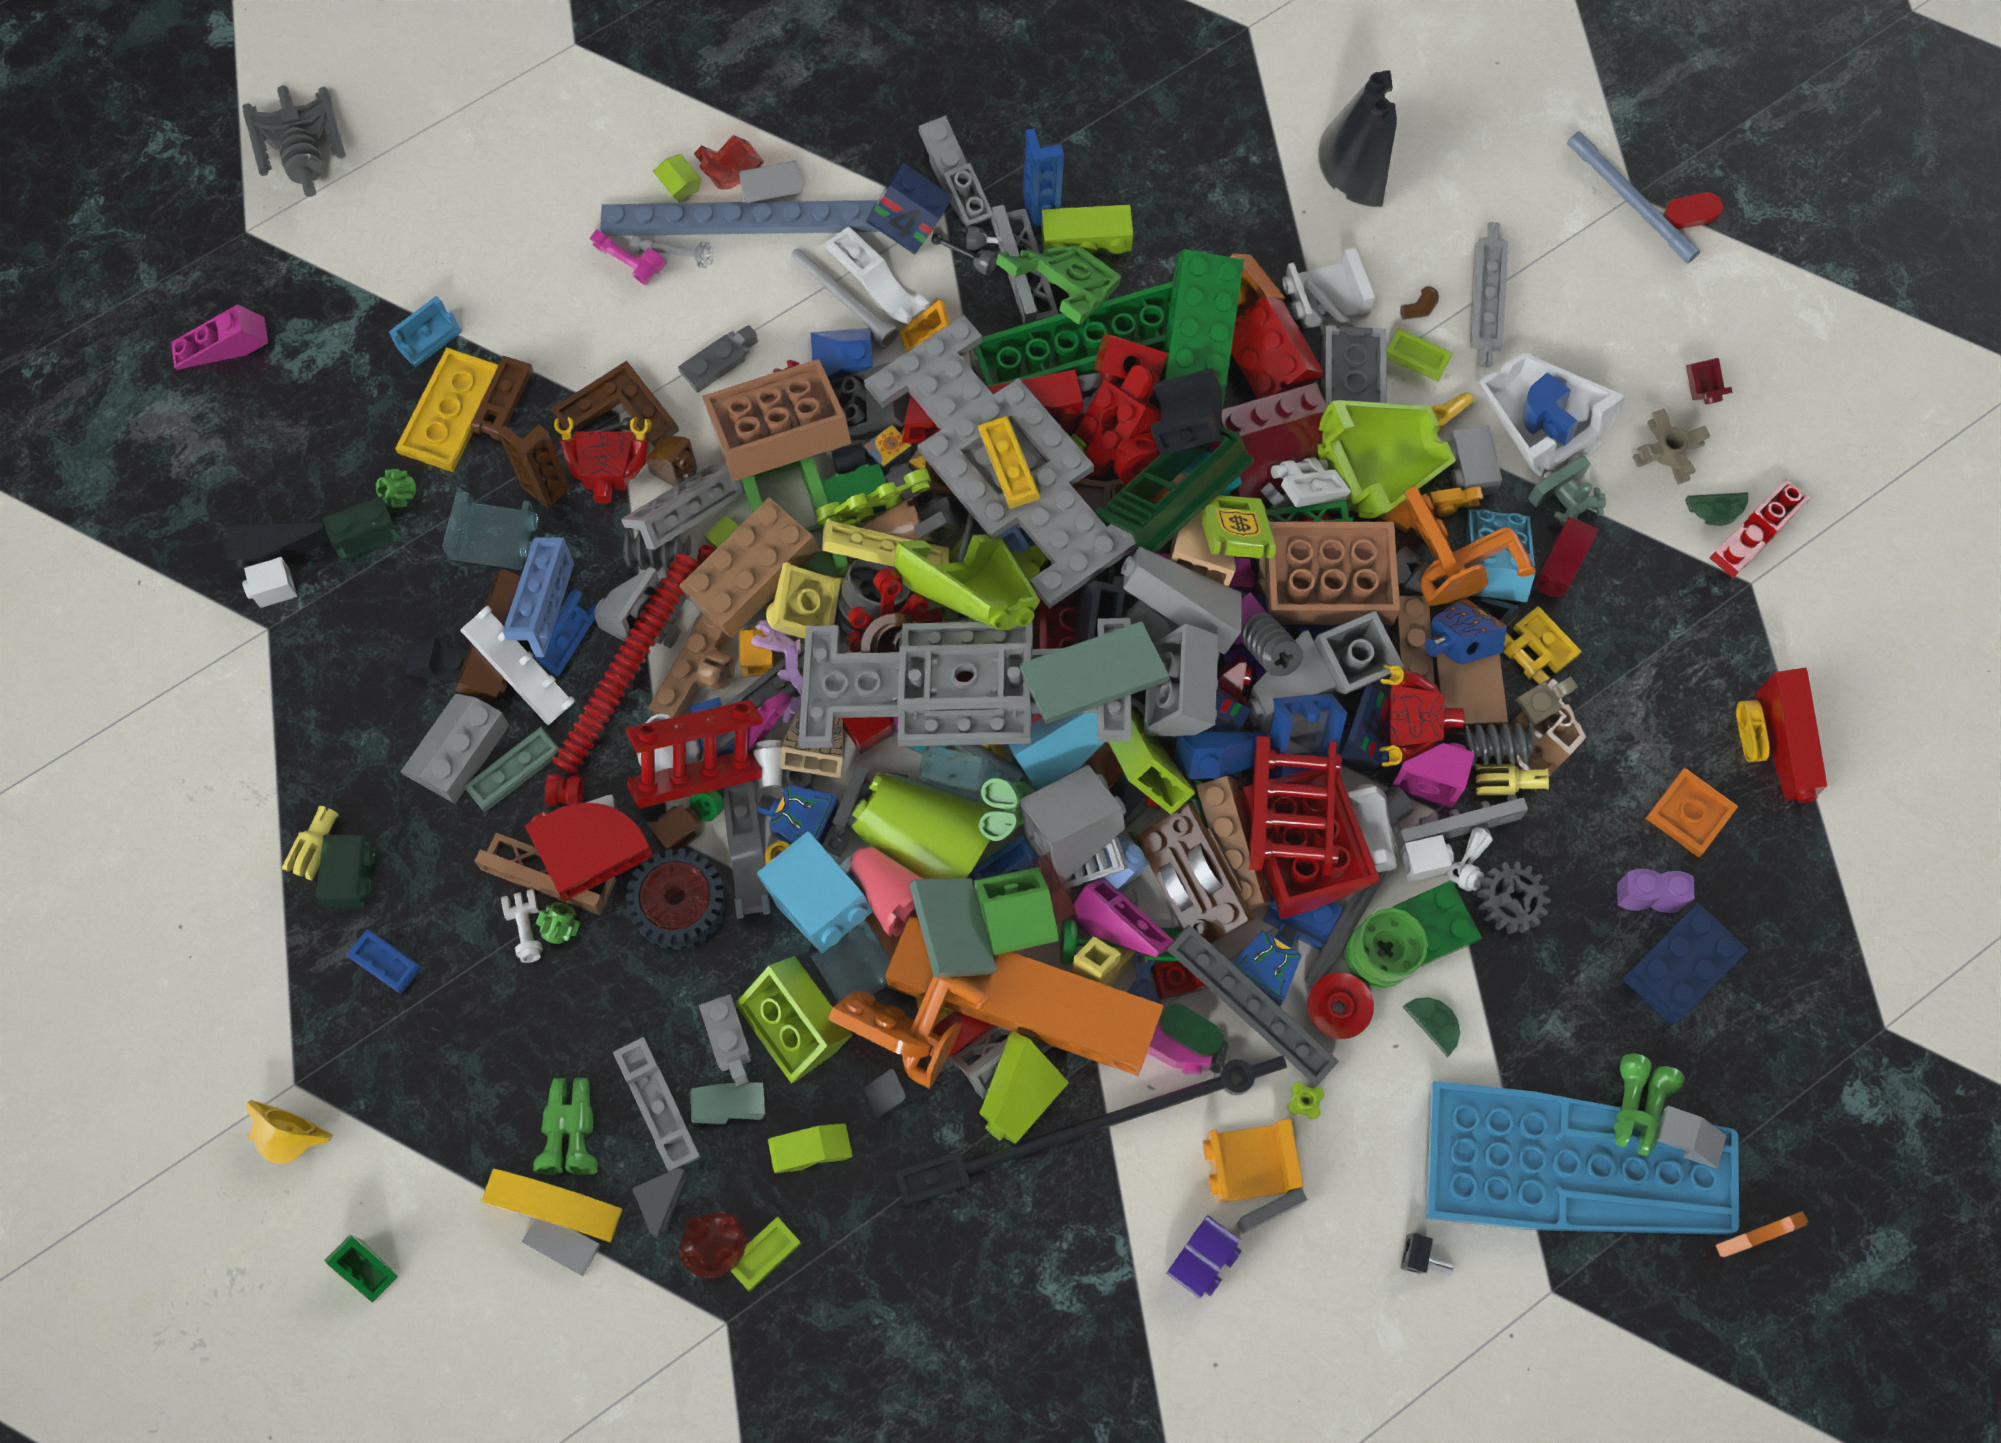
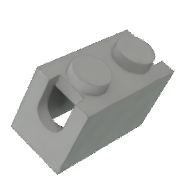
M1489 425L1453 430L1451 433L1453 440L1448 441L1456 459L1452 463L1453 470L1451 472L1453 487H1461V491H1464L1471 487L1480 486L1482 495L1496 494L1502 482V476Z

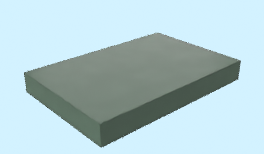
M914 879L909 886L934 978L986 976L995 973L997 968L972 879Z

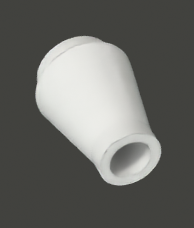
M766 740L756 743L757 750L754 751V755L762 768L763 788L782 787L783 769L780 768L781 740Z

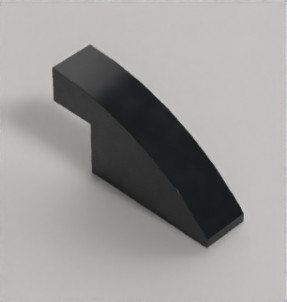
M1116 563L1074 591V645L1098 637V619L1122 618L1126 590L1123 589V586L1113 585Z

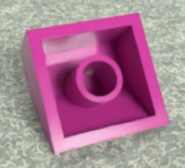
M1442 743L1404 762L1391 787L1396 785L1405 794L1453 808L1466 788L1475 753L1468 751L1465 746L1457 743Z

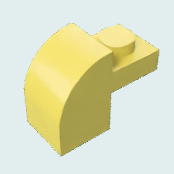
M1093 937L1074 956L1072 973L1115 988L1117 978L1134 961L1137 951L1130 948L1110 947L1096 937Z

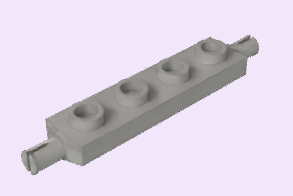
M1494 222L1487 224V237L1480 238L1476 245L1470 348L1481 350L1479 365L1484 367L1485 363L1486 367L1492 366L1493 351H1500L1503 346L1508 242L1499 238L1500 224L1498 222L1495 223V226Z

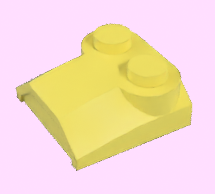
M788 562L783 563L775 601L768 606L766 612L769 625L776 631L803 639L806 638V626L834 625L841 579L831 578L802 569Z

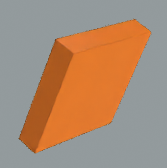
M1684 768L1647 815L1646 819L1697 857H1700L1738 806Z

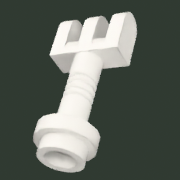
M534 889L527 890L529 901L527 903H524L521 892L515 893L516 906L512 907L508 895L501 897L506 920L516 918L521 943L515 947L516 956L523 963L537 961L540 959V953L543 951L541 942L534 941L529 918L530 914L539 912Z

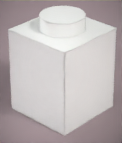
M282 557L244 568L247 580L243 581L244 591L248 599L253 598L260 608L297 597L291 571Z
M1443 835L1407 842L1399 852L1408 883L1445 875L1451 868V863L1454 862L1452 848L1449 844H1445Z

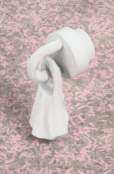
M1476 827L1472 829L1462 861L1452 863L1451 868L1447 872L1449 880L1458 884L1460 888L1466 891L1478 890L1481 887L1480 881L1484 879V874L1480 872V868L1472 865V863L1493 841L1487 828ZM1455 868H1458L1459 877L1452 873Z

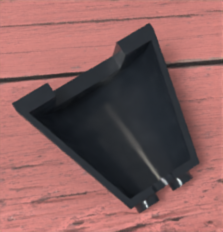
M1391 70L1371 74L1367 83L1327 126L1319 145V165L1329 185L1333 189L1338 188L1346 194V199L1365 206L1382 207L1397 125L1395 103L1390 102L1385 97V94L1393 89Z

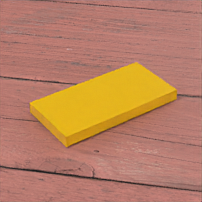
M446 347L395 448L397 453L454 472L473 434L471 431L472 420L498 368V364Z

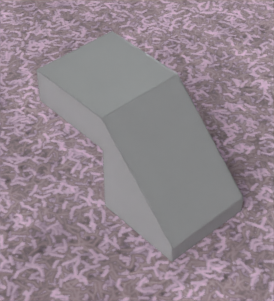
M1667 1106L1664 1109L1656 1141L1684 1150V1158L1717 1169L1726 1135L1700 1116Z

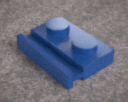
M1273 899V903L1270 904L1262 921L1277 929H1280L1282 924L1290 926L1298 932V940L1321 951L1343 908L1332 902L1316 910L1281 919Z

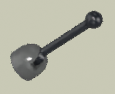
M939 233L932 235L931 241L933 244H942L973 259V265L980 273L990 276L997 265L998 254L989 250H981L975 254L943 239Z

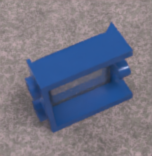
M1332 693L1273 698L1275 712L1269 735L1270 749H1276V753L1326 757L1329 743L1336 742V754L1338 753L1347 712ZM1275 766L1274 769H1269L1270 779H1276L1311 769Z

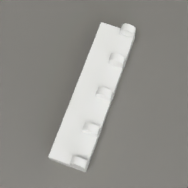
M486 606L460 631L547 725L551 724L575 700L572 696L568 697L554 682L556 679L552 675L549 676L533 659L534 655L530 651L527 652L517 640H506L502 632L504 626L491 613L492 609Z

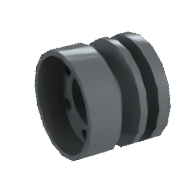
M857 559L850 564L839 592L835 615L838 625L846 633L861 631L864 634L866 630L865 628H854L848 620L849 611L855 607L861 606L868 615L875 619L879 618L882 595L874 585V577L884 568L890 567L895 569V567ZM902 584L901 592L895 596L893 613H897L905 605L911 591L904 584Z

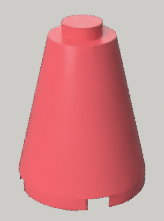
M862 847L852 855L850 859L852 863L849 869L884 931L890 937L892 934L895 937L901 936L909 916L918 919L909 884L914 879L923 878L875 847Z

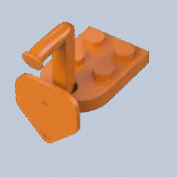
M1416 486L1404 491L1410 516L1435 560L1426 569L1420 580L1421 592L1429 606L1453 604L1483 590L1488 584L1486 569L1482 564H1474L1507 548L1517 564L1518 576L1527 577L1536 573V569L1533 567L1531 559L1519 537L1510 528H1501L1465 547L1451 552V546L1447 539V530L1441 519L1436 520L1433 513L1434 507L1426 493L1421 495ZM1444 577L1446 581L1436 589L1433 582Z
M933 977L915 1020L906 1016L902 1009L891 1005L885 1006L875 1001L876 998L872 994L855 990L832 1008L828 1020L888 1050L903 1055L904 1070L908 1077L930 1089L948 1059L962 1026L961 1023L955 1022L942 1037L933 1033L949 992L973 1003L977 1011L990 999L991 995H986L980 989L957 977ZM928 1055L932 1057L927 1070L917 1066L920 1058L927 1057Z

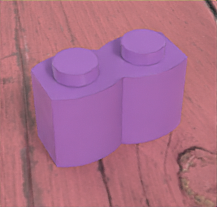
M1649 869L1629 871L1617 883L1618 906L1633 911L1645 910L1650 907L1664 913L1681 911L1695 899L1694 876L1681 871H1669L1662 874Z

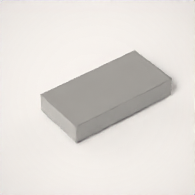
M536 1218L522 1240V1243L581 1276L585 1274L601 1246L577 1231Z

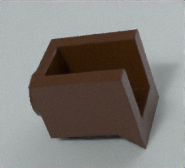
M682 804L678 807L674 805L657 818L658 822H645L649 832L664 850L672 849L674 852H678V849L685 848L702 834L698 825L701 819L691 806L685 809Z

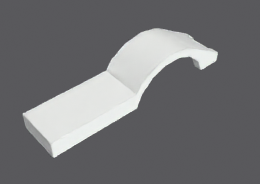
M849 226L826 242L827 250L864 285L874 302L891 318L908 324L912 321V317L922 310L926 311L930 307V303L920 293L915 297L908 294L893 277L885 260Z

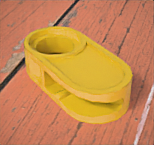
M1757 700L1740 701L1736 709V718L1744 757L1748 762L1766 761L1769 757L1770 747L1761 704Z

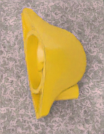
M252 1099L246 1104V1110L253 1121L248 1139L255 1142L259 1153L271 1162L277 1164L292 1162L311 1146L326 1144L333 1137L331 1133L289 1111Z

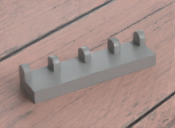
M1507 795L1508 802L1490 806L1488 801L1480 802V809L1460 814L1458 809L1450 810V817L1429 822L1427 817L1419 819L1420 825L1402 830L1401 826L1397 824L1392 826V832L1400 852L1403 845L1407 842L1443 835L1445 840L1471 833L1472 829L1476 827L1490 828L1520 820L1528 810L1524 797L1517 799L1516 795Z

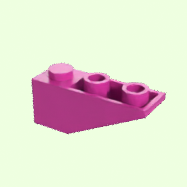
M238 304L171 342L174 368L183 369L241 357L268 343L264 317Z

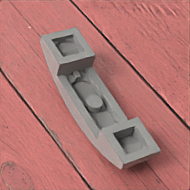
M642 1037L614 1051L613 1054L634 1095L668 1172L701 1158L645 1038Z

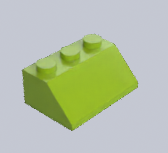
M795 956L769 965L735 1003L737 1009L791 1084L834 1055L852 1036L848 1029L828 1020L833 1007Z

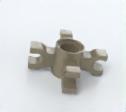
M1665 409L1653 412L1652 416L1654 419L1648 420L1647 424L1656 435L1658 442L1638 447L1639 453L1633 455L1637 468L1657 460L1660 464L1671 465L1677 484L1689 481L1691 479L1689 475L1694 474L1696 470L1692 462L1688 460L1685 450L1696 449L1705 445L1704 440L1710 437L1706 426L1698 427L1686 433L1681 428L1671 427ZM1667 444L1674 446L1676 449L1670 448Z

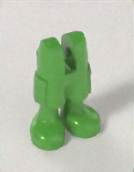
M553 1078L548 1105L545 1107L542 1122V1133L548 1136L543 1153L533 1162L534 1173L550 1176L562 1174V1138L569 1134V1146L565 1169L576 1175H592L597 1173L598 1161L595 1157L588 1154L584 1137L593 1132L594 1114L590 1106L588 1078L574 1079L571 1105H566V1078Z

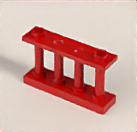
M752 700L739 701L725 706L626 728V734L636 753H641V775L627 778V788L638 809L762 779V768L752 751L748 750V727L763 724V718ZM735 731V753L717 757V735ZM704 738V760L686 764V742ZM673 745V768L655 772L654 749Z
M1257 736L1254 749L1248 870L1262 871L1264 859L1270 860L1271 856L1322 860V876H1329L1332 865L1338 864L1339 845H1333L1335 774H1340L1342 755L1336 754V742L1329 743L1326 757L1276 753V749H1270V737ZM1275 766L1325 770V786L1276 783L1274 779H1268L1269 769H1274ZM1273 796L1323 799L1324 816L1274 813L1273 809H1267L1268 798L1273 799ZM1272 826L1323 830V847L1272 843L1271 839H1266V829H1272Z

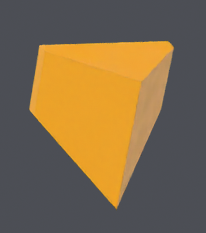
M936 297L926 311L924 310L917 318L899 331L906 353L922 343L924 339L930 338L951 324L943 300Z

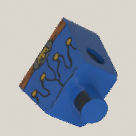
M1463 598L1434 616L1431 625V638L1425 641V648L1428 654L1433 657L1443 653L1457 664L1469 663L1502 653L1507 626L1468 599Z

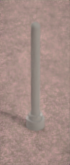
M801 249L793 250V259L871 329L873 340L882 348H886L895 341L899 332L895 326L889 321H879Z

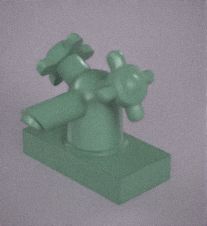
M1584 455L1536 484L1528 498L1536 508L1553 496H1556L1567 509L1564 514L1555 512L1554 515L1556 519L1560 520L1562 526H1564L1569 516L1577 519L1578 514L1583 513L1587 508L1597 510V515L1601 516L1604 514L1606 505L1605 494L1600 492V488L1594 487V496H1588L1592 490V485L1590 483L1578 485L1577 481L1585 476L1591 465Z

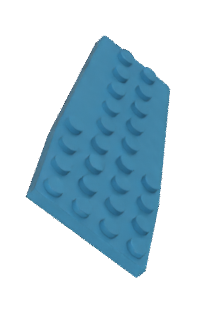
M1433 1081L1430 1093L1426 1219L1523 1230L1732 1234L1739 1229L1738 1133L1731 1128L1713 1125L1726 1135L1719 1167L1716 1169L1684 1158V1150L1659 1141L1648 1156L1637 1154V1145L1641 1131L1634 1128L1625 1148L1616 1145L1614 1123H1617L1616 1114L1620 1112V1107L1534 1091Z

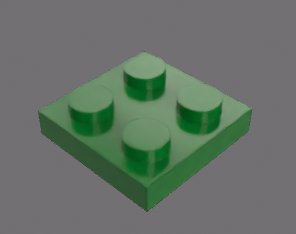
M1451 880L1392 907L1406 911L1416 918L1426 933L1428 947L1426 958L1422 962L1421 967L1482 939Z

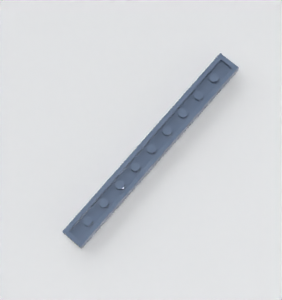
M878 200L601 204L600 230L606 236L838 233L848 226L854 232H880L866 222Z

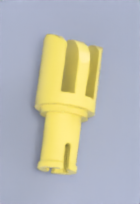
M1511 763L1501 765L1475 764L1476 771L1484 773L1476 776V784L1484 785L1476 788V795H1516L1519 789H1549L1548 769L1519 770L1518 767H1515V764Z
M319 806L308 831L299 832L282 869L289 872L293 869L294 874L298 876L305 874L306 879L313 881L330 847L327 844L326 838L339 814L332 809L327 811L326 807Z

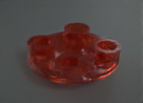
M712 1213L702 1217H693L686 1223V1231L680 1244V1257L684 1267L695 1276L708 1279L724 1276L734 1269L743 1258L747 1245L746 1233L734 1215Z

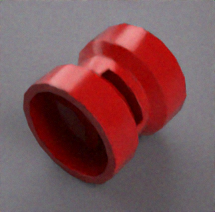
M548 774L545 784L546 806L557 807L559 804H567L568 806L582 803L584 793L582 776L572 775L569 778H562L558 774Z

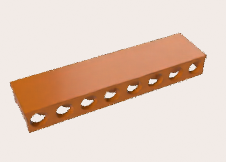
M909 916L885 978H887L889 988L923 1000L934 976L919 919ZM1013 952L993 955L997 971L992 975L957 977L980 989L986 995H991L990 999L978 1011L973 1003L952 992H949L943 1006L1138 1077L1164 1005Z

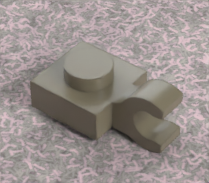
M1572 677L1565 679L1552 689L1549 688L1545 681L1518 697L1516 701L1534 727L1559 712L1563 707L1558 700L1572 693L1578 686Z

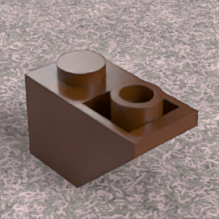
M664 435L645 458L649 472L672 487L677 486L697 472L691 442L686 437Z

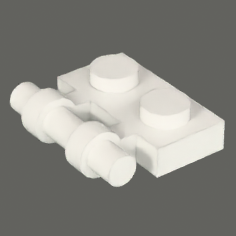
M1306 458L1299 463H1295L1292 460L1283 461L1280 465L1272 466L1271 468L1273 478L1284 479L1281 486L1296 507L1346 500L1351 492L1336 470H1327L1328 463L1325 459Z

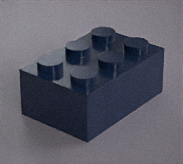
M1697 903L1639 960L1622 980L1672 1026L1682 1019L1749 949Z

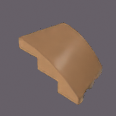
M1553 678L1547 685L1552 689L1558 685V682ZM1562 699L1558 700L1563 707L1559 712L1533 727L1534 753L1530 754L1528 764H1524L1521 755H1517L1515 767H1518L1519 770L1548 769L1550 776L1586 738L1580 724L1574 718V712L1570 705H1565ZM1524 711L1508 725L1510 732L1512 733L1515 723H1520L1525 732L1526 726L1530 721ZM1507 755L1503 757L1505 764L1510 763Z

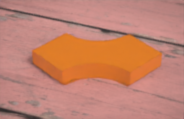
M1802 1211L1717 1244L1716 1247L1720 1256L1727 1257L1804 1227L1808 1221Z

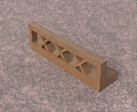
M495 833L487 852L479 850L475 863L482 871L563 901L547 869L536 871L524 866L523 862L533 857L541 858L536 847ZM504 844L513 848L516 858L507 860L496 856L500 845ZM518 850L523 851L526 854L520 856ZM613 877L604 882L605 885L600 895L587 890L566 901V903L601 915L616 882V878Z

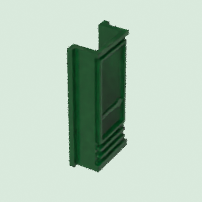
M1222 427V440L1219 441L1223 443L1177 485L1171 481L1203 453L1212 442L1163 455L1160 454L1120 490L1117 495L1107 502L1104 507H1097L1094 512L1107 527L1112 524L1132 534L1138 548L1142 547L1156 553L1255 461L1253 457L1248 455L1241 435ZM1164 487L1169 490L1156 504L1149 502Z

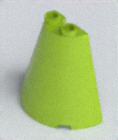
M1336 400L1332 401L1326 408L1320 422L1319 430L1323 431L1322 443L1318 444L1319 460L1325 459L1328 463L1327 470H1336L1351 491L1347 499L1342 501L1347 502L1348 511H1356L1361 518H1375L1388 513L1406 499L1404 491L1414 486L1417 489L1421 488L1456 461L1448 442H1442L1438 438L1439 422L1431 406Z
M988 534L973 535L963 562L936 565L926 559L930 546L924 540L897 543L894 562L895 569L902 578L903 584L910 590L988 625L995 630H1009L1018 625L1025 627L1034 619V611L1040 599L1001 536H997L992 540Z
M878 772L869 785V789L873 791L869 800L861 799L852 813V816L856 819L851 827L868 847H875L923 879H961L968 877L990 841L980 832L979 822L981 817L988 812L1001 811V809L992 807L983 801L887 772H884V774Z

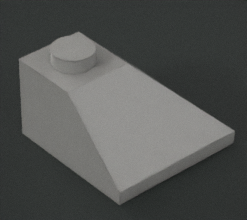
M649 567L611 590L606 599L603 598L599 601L595 608L594 617L600 629L622 641L626 637L631 636L629 631L632 628H636L635 621L641 619L640 613L646 611L644 606L647 603H651L650 596L656 594L655 588L657 586H661L656 569Z

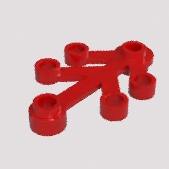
M884 568L874 577V585L882 595L879 617L894 612L895 596L902 590V578L894 568ZM916 593L908 598L907 603L897 613L921 615L926 612L929 604L924 596ZM861 606L851 609L848 613V620L856 629H867L875 620ZM912 618L913 622L922 623L919 618ZM853 631L845 639L847 646L853 653L861 651L863 637L861 631Z

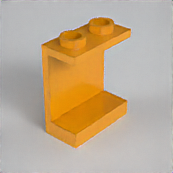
M1291 1119L1277 1120L1272 1126L1217 1133V1129L1210 1130L1207 1134V1140H1203L1205 1160L1211 1161L1213 1174L1208 1175L1211 1195H1217L1218 1204L1288 1194L1298 1188H1303Z

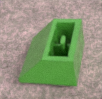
M1039 867L974 881L976 897L993 955L1059 941L1049 889Z

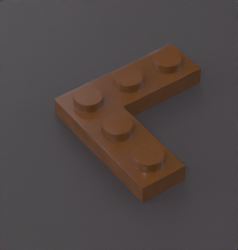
M627 360L551 408L553 416L556 419L558 418L559 424L564 430H568L570 427L568 416L573 419L574 428L571 431V435L621 404L632 419L638 417L637 426L641 431L645 428V419L651 421V430L645 436L653 447L657 445L664 435L672 436L679 432L676 422Z

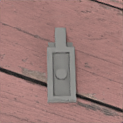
M731 994L699 1005L719 1068H721L722 1072L730 1069L735 1086L749 1082L743 1064L751 1062V1054Z

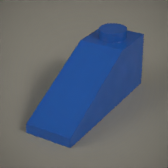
M1200 732L1197 735L1178 736L1173 761L1188 779H1218L1254 767V749L1257 736L1268 737V734L1266 732Z

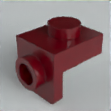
M1719 358L1686 365L1692 400H1704L1705 404H1712L1723 401L1722 395L1733 393L1732 387H1724Z

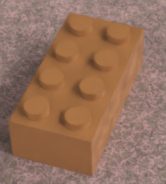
M769 497L679 586L688 600L732 639L776 595L783 563L788 562L793 566L803 568L820 549L814 536Z

